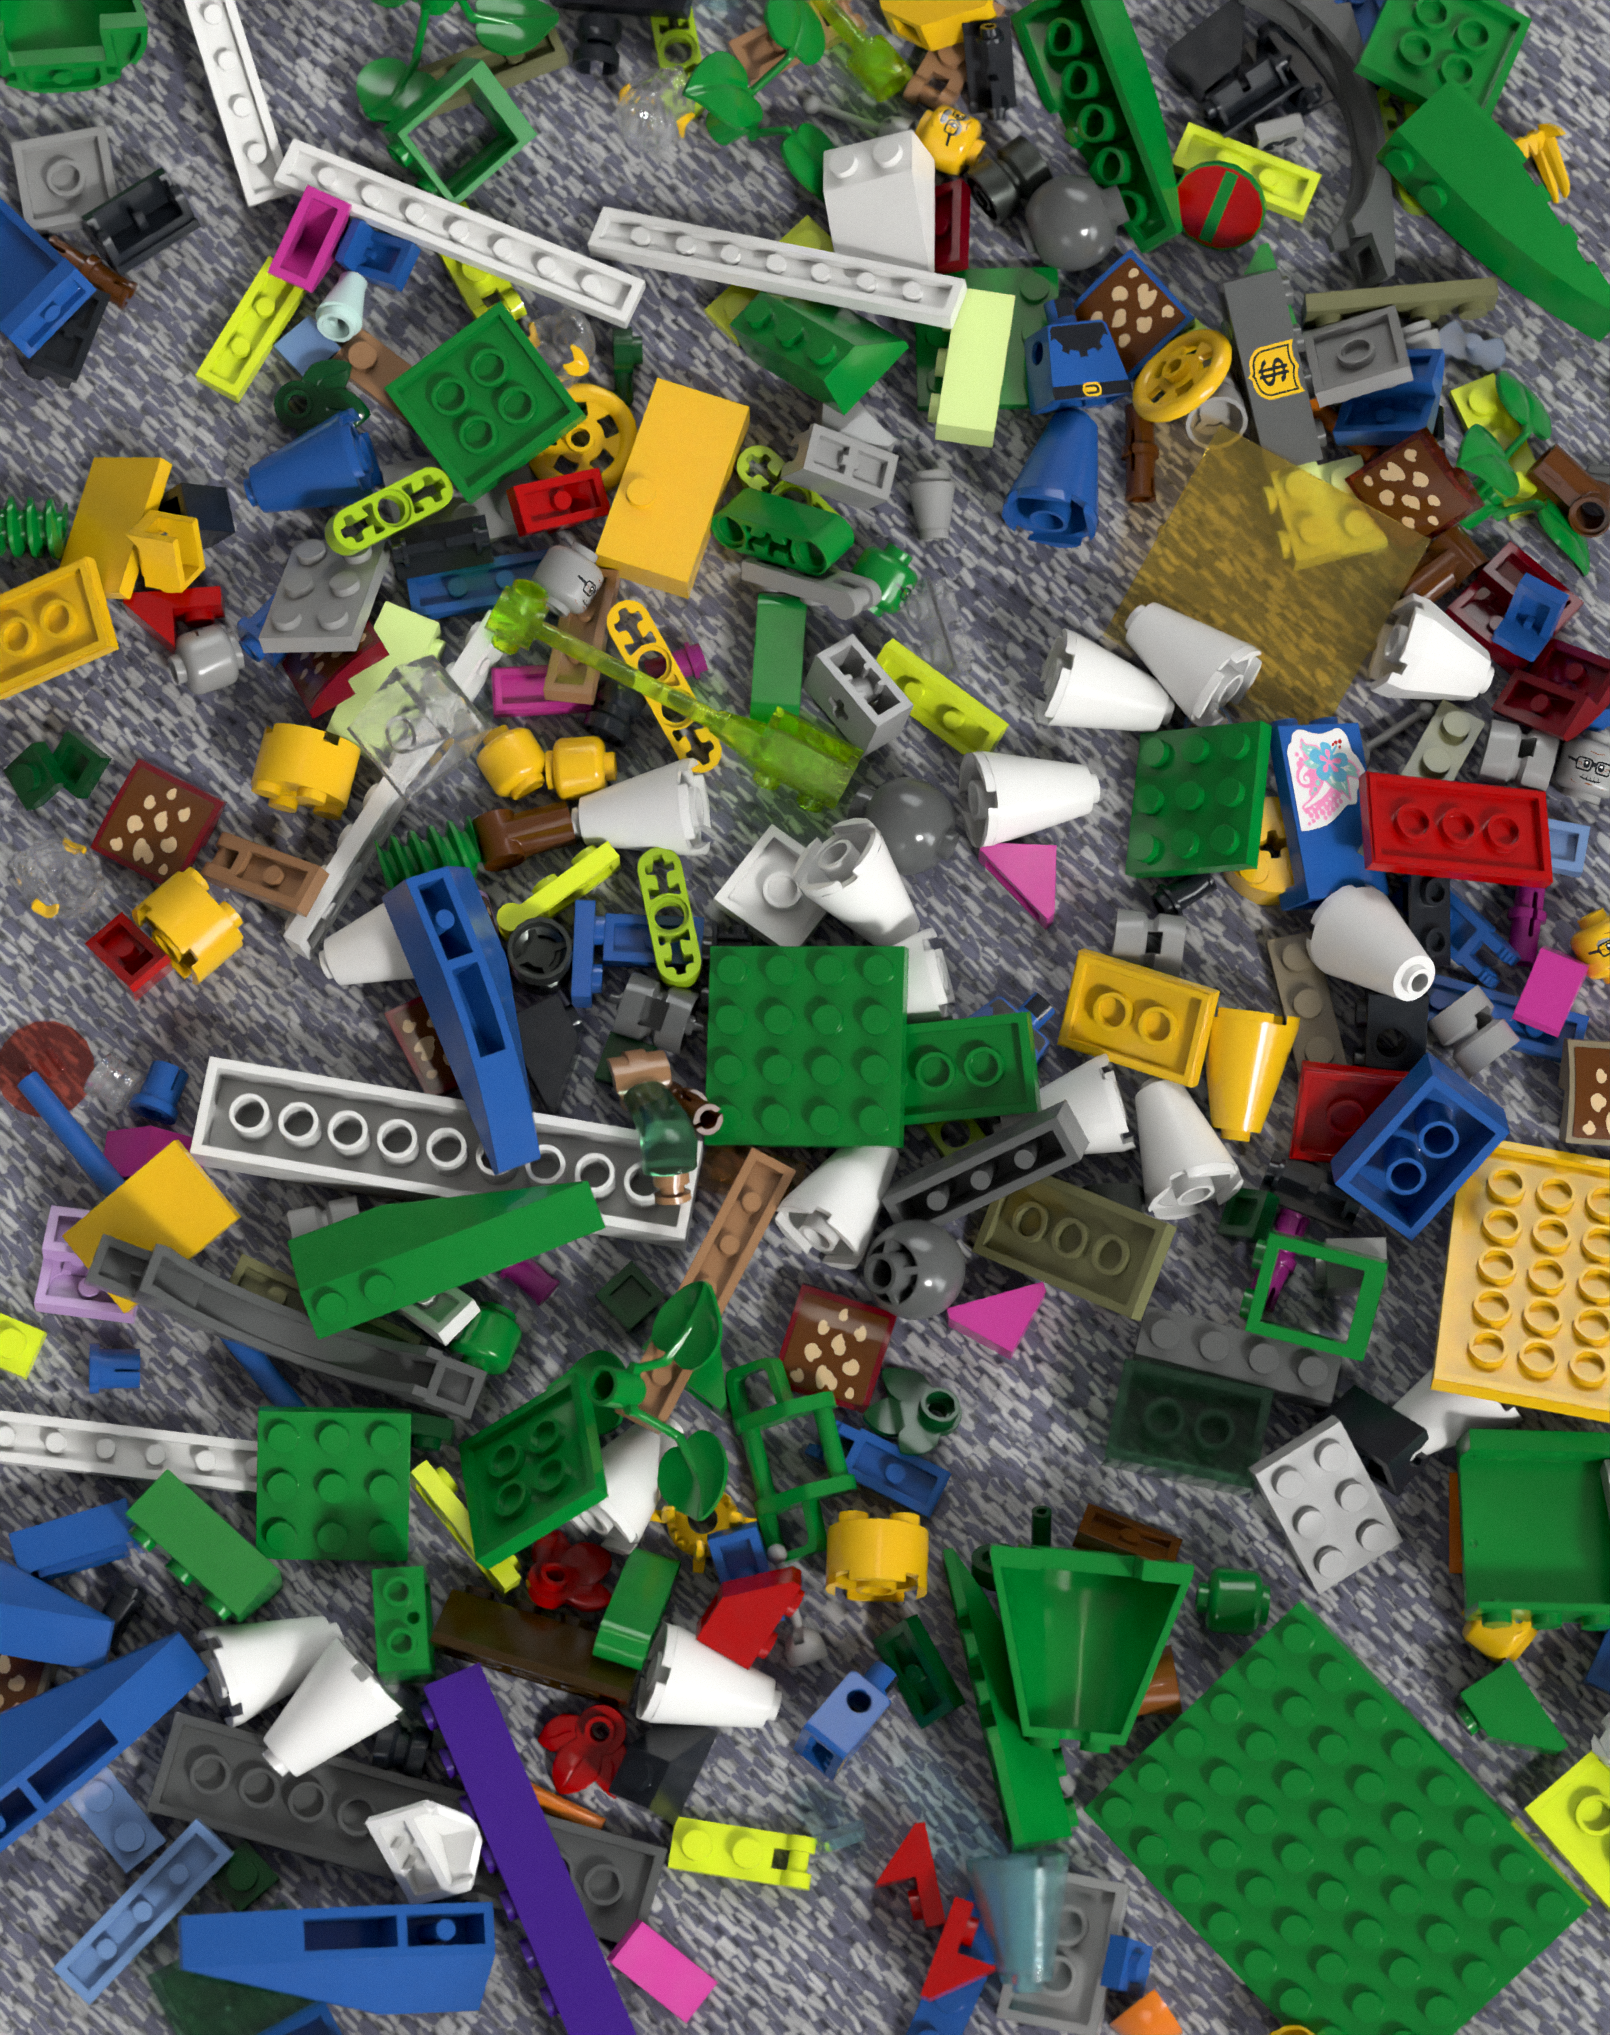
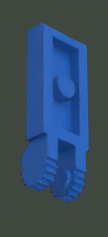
M1450 885L1451 959L1457 965L1465 966L1478 980L1494 990L1501 982V978H1499L1497 972L1492 967L1475 956V953L1485 943L1496 953V956L1501 961L1513 967L1520 961L1521 955L1504 938L1495 933L1497 929ZM1401 886L1390 899L1409 917V911H1403V890Z
M835 1419L840 1439L853 1443L845 1461L848 1473L855 1476L856 1484L929 1520L952 1473L919 1456L902 1455L897 1445L863 1428L858 1431ZM809 1443L804 1452L805 1455L826 1466L821 1445Z

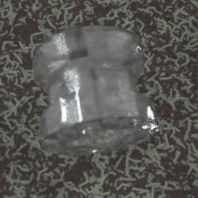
M111 1052L91 1072L84 1085L83 1092L91 1098H101L106 1102V1107L114 1115H119L130 1103L133 1094L138 1093L141 1089L145 1075L137 1069L128 1070L122 1065V1059Z

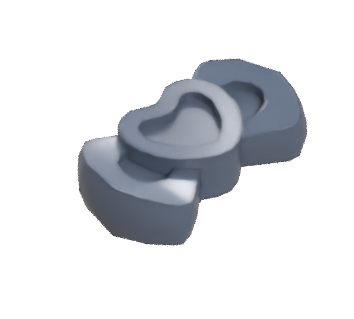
M1455 320L1445 324L1438 331L1445 359L1451 358L1455 362H1465L1470 368L1479 369L1487 376L1497 372L1505 362L1506 347L1501 338L1497 337L1483 341L1477 333L1466 334Z

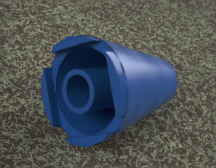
M353 408L341 410L249 467V478L244 479L243 483L250 504L253 507L259 505L264 513L352 505L377 492L375 486L383 484V478L368 432L358 434L353 422L362 420L359 414Z
M1066 409L1055 413L1051 417L1004 499L1002 509L1004 521L1014 532L1017 525L1025 530L1032 531L1033 533L1028 536L1027 540L1058 548H1075L1081 546L1083 538L1089 536L1091 541L1095 537L1099 523L1098 426L1086 412L1080 409Z

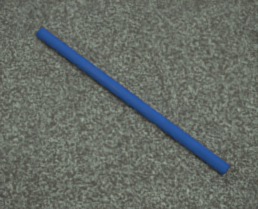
M37 1071L30 1073L17 1085L18 1089L106 1198L125 1182ZM220 1338L274 1406L307 1407L264 1353Z

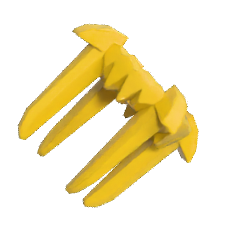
M1542 123L1538 124V130L1528 131L1525 137H1519L1513 141L1521 149L1526 159L1531 155L1533 156L1545 185L1553 198V202L1559 203L1558 187L1563 198H1567L1570 193V181L1556 139L1557 136L1566 135V132L1555 124Z
M725 1491L714 1509L718 1517L717 1525L709 1533L700 1534L693 1531L688 1524V1516L675 1511L674 1506L667 1505L662 1510H654L650 1519L652 1522L666 1524L668 1534L673 1543L684 1553L693 1556V1573H704L706 1557L712 1556L707 1541V1534L753 1521L757 1522V1518L743 1517L742 1513L738 1512L732 1497Z

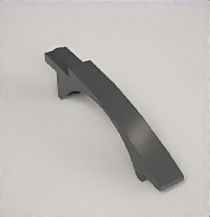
M1238 0L1239 3L1259 12L1277 25H1281L1284 31L1315 62L1335 95L1347 127L1350 142L1351 182L1343 213L1325 241L1330 253L1346 252L1359 289L1377 288L1395 275V224L1391 173L1375 157L1386 143L1375 83L1353 72L1364 46L1351 3L1335 4L1334 0Z
M103 1234L84 1281V1284L177 1318V1322L252 1350L354 1385L466 1420L471 1418L487 1374L486 1371L442 1355L443 1351L430 1346L387 1339L351 1328L318 1340L308 1314L234 1285L197 1266L173 1249L156 1243L152 1251H148Z

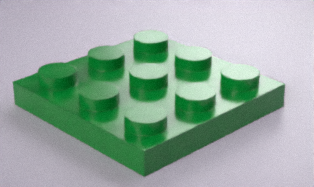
M1384 0L1353 72L1418 107H1421L1441 86L1453 77L1491 117L1532 19L1497 0Z
M1052 267L975 268L945 274L965 279L966 286L969 289L1015 295L1014 313L998 410L1030 409L1024 344L1026 338L1043 327L1048 326L1043 305L1048 301L1059 298L1058 269ZM915 322L917 411H929L931 394H941L943 377L935 376L939 347L948 349L951 332L942 331V327Z
M501 301L384 387L470 505L587 419Z
M1260 720L1140 733L1125 869L1126 875L1132 878L1147 879L1257 869L1272 733L1271 725Z
M575 1372L458 1445L475 1561L487 1570L609 1497L593 1403L587 1396V1379L578 1372Z
M259 1406L256 1549L266 1559L408 1561L412 1409Z

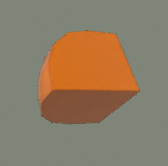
M1155 1989L1109 2024L1120 2035L1183 2034L1177 2020Z

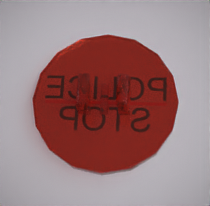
M55 1021L34 1022L18 1029L4 1043L0 1052V1089L4 1098L18 1111L34 1117H41L17 1087L21 1080L30 1073L37 1071L68 1111L72 1110L87 1095L94 1079V1057L87 1041L73 1028Z

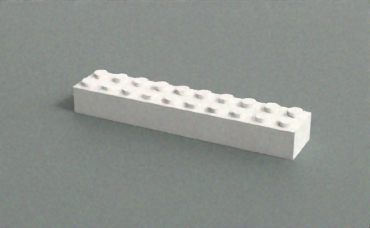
M212 1056L209 1057L190 1149V1154L200 1166L407 1202L588 1180L606 1228L592 1234L686 1250L704 1152L703 1141L533 1112L541 1158L532 1163L494 1175L464 1100ZM670 1163L688 1165L690 1182L684 1185V1188L690 1189L691 1200L678 1205H659L655 1203L654 1193L659 1191L660 1188L653 1185L652 1169L656 1166Z

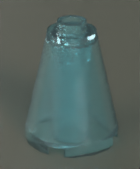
M1069 1852L1008 1853L1007 1856L997 1857V1860H993L992 1855L966 1859V1871L1002 1984H1012V1993L1043 1991V1982L1053 1980L1070 1863Z

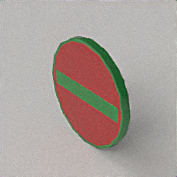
M1220 160L1200 162L1185 171L1177 183L1182 230L1186 236L1199 245L1219 251L1238 249L1252 241L1262 228L1267 209L1263 189L1250 173L1238 165Z

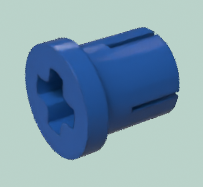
M160 1060L152 1061L140 1092L133 1094L129 1107L135 1113L165 1125L175 1124L179 1115L176 1107L189 1078L188 1073L171 1063Z
M89 1343V1394H99V1389H140V1371H138L140 1369V1349L100 1348V1343Z

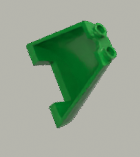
M0 0V75L6 78L7 86L16 89L45 94L83 92L105 86L121 78V70L130 63L136 65L142 58L148 43V21L140 0Z
M1005 1543L990 1544L989 1557L1022 1735L1029 1737L1028 1745L1058 1749L1060 1739L1080 1740L1079 1750L1094 1753H1110V1744L1125 1746L1192 1580L1194 1565L1166 1559L1154 1561L1138 1555L1029 1544H1018V1547H1012Z

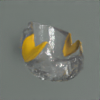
M677 65L670 68H649L637 74L620 90L615 112L619 130L629 147L638 153L669 150L670 146H676V141L685 138L686 126L695 117V101L682 95L689 79L683 67Z
M564 309L552 314H546L540 319H535L534 322H529L528 339L565 389L570 388L586 375L593 363L596 345L593 329L581 312L573 309Z
M56 837L43 839L26 850L14 853L12 856L13 871L22 898L31 906L35 913L49 919L57 916L62 919L73 920L83 917L90 910H93L105 895L106 889L104 885L106 882L101 873L102 868L99 856L92 854L86 846L72 842L66 837L63 839Z

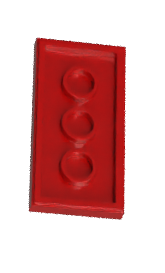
M1365 771L1358 778L1365 870L1544 889L1553 883L1546 791Z

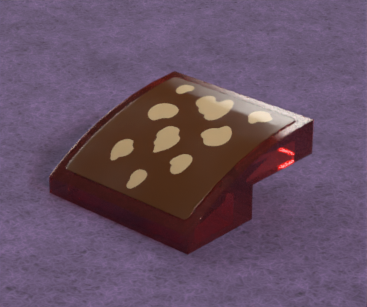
M1427 426L1345 478V481L1374 522L1405 555L1413 552L1485 506L1465 471L1456 466L1452 467Z

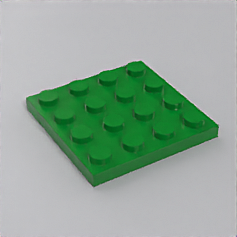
M710 946L706 1098L708 1102L721 1109L718 1113L723 1114V1123L714 1134L704 1135V1145L709 1147L904 1148L909 948L905 946Z

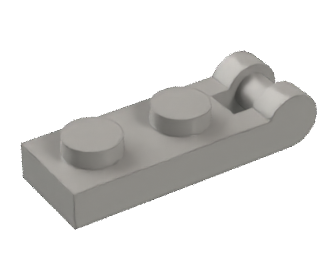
M753 556L742 561V580L758 584L759 588L765 592H784L800 597V601L807 605L830 606L833 613L842 620L850 619L858 615L862 610H868L878 605L881 601V589L874 580L837 568L829 567L823 574L815 576Z

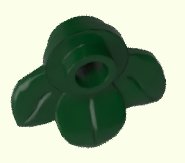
M337 359L322 360L312 364L305 372L301 381L296 380L284 384L278 390L274 399V410L278 419L284 425L296 429L298 437L341 410L353 408L359 414L362 420L353 422L355 428L363 424L370 417L371 413L359 397L351 391L344 389L351 375L352 365L349 362ZM301 395L306 399L307 408L303 413L294 414L290 410L289 401L293 396Z
M886 1368L882 1370L881 1378L888 1397L871 1405L863 1414V1420L877 1434L886 1437H898L897 1446L900 1454L910 1456L924 1455L932 1451L936 1447L940 1436L953 1433L958 1428L962 1419L960 1402L953 1392L942 1387L933 1388L922 1374L902 1368ZM930 1411H939L943 1417L935 1416Z

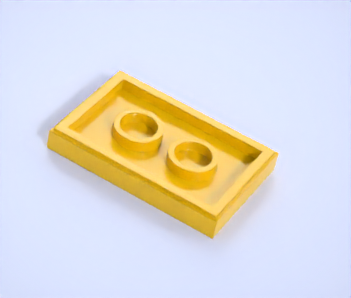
M94 457L59 568L85 556L94 558L105 598L130 599L140 570L137 546L125 534L149 510L158 511L172 464L161 457Z
M85 556L0 594V700L11 697L119 649L94 558Z
M1086 948L1078 950L1057 1045L1094 1057L1106 1053L1110 1060L1109 1062L1193 1088L1198 1086L1220 990Z
M177 1139L172 1141L79 1220L62 1237L88 1269L103 1234L148 1251H152L156 1243L173 1249L190 1261L240 1219L241 1216L184 1145ZM108 1293L124 1314L130 1312L138 1305L135 1302Z

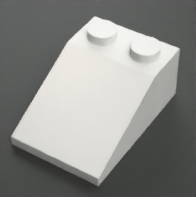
M913 130L824 151L823 193L834 253L935 273V159Z

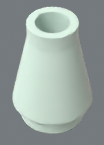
M353 271L342 273L337 284L316 310L318 330L324 337L332 341H348L358 334L362 328L364 294L367 288V281L359 273Z

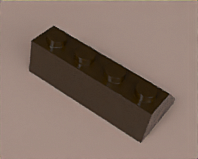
M466 1585L464 1592L455 1589L451 1590L430 1639L436 1653L472 1664L480 1662L482 1667L630 1712L642 1671L593 1656V1648L598 1633L590 1631L591 1622L563 1614L561 1622L541 1616L543 1612L542 1607L515 1599L512 1607L494 1602L495 1593L472 1585Z

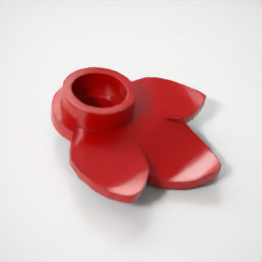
M553 1530L534 1543L531 1549V1557L534 1564L526 1576L528 1595L535 1604L543 1608L555 1609L567 1603L582 1612H597L608 1607L612 1596L600 1584L609 1572L612 1564L611 1554L606 1549L587 1542H581L572 1546L560 1530Z
M595 1704L584 1710L581 1715L569 1713L557 1715L544 1726L538 1737V1742L546 1749L557 1753L553 1762L552 1778L555 1789L559 1794L579 1792L589 1787L595 1781L607 1795L613 1799L617 1798L610 1794L608 1790L627 1751L624 1745L627 1735V1723L618 1709L608 1704ZM598 1721L604 1722L609 1728L608 1738L599 1739L595 1737L592 1732L593 1723Z

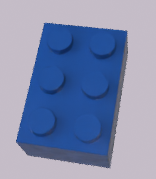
M1427 1052L1330 1160L1334 1183L1410 1241H1413L1510 1133L1505 1111Z

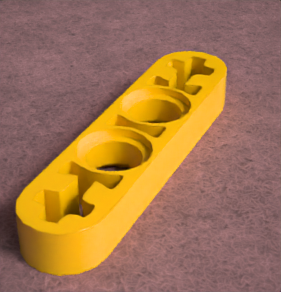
M633 600L618 602L610 609L607 615L606 626L609 635L679 760L686 759V753L692 748L686 735L677 742L672 732L687 728L696 718H699L703 728L693 731L701 743L710 741L713 749L707 753L710 760L707 764L702 765L697 759L698 765L691 768V770L695 773H704L712 770L721 758L722 748L720 741L649 612L642 604ZM625 608L630 614L638 612L641 615L642 620L636 626L642 639L648 632H651L656 641L642 645L632 655H629L625 649V645L634 644L629 632L625 630L619 633L614 626L620 620L618 612ZM648 651L660 653L666 661L664 674L655 680L643 677L638 670L640 656ZM671 694H680L689 702L690 713L682 722H670L663 716L661 710L662 703Z

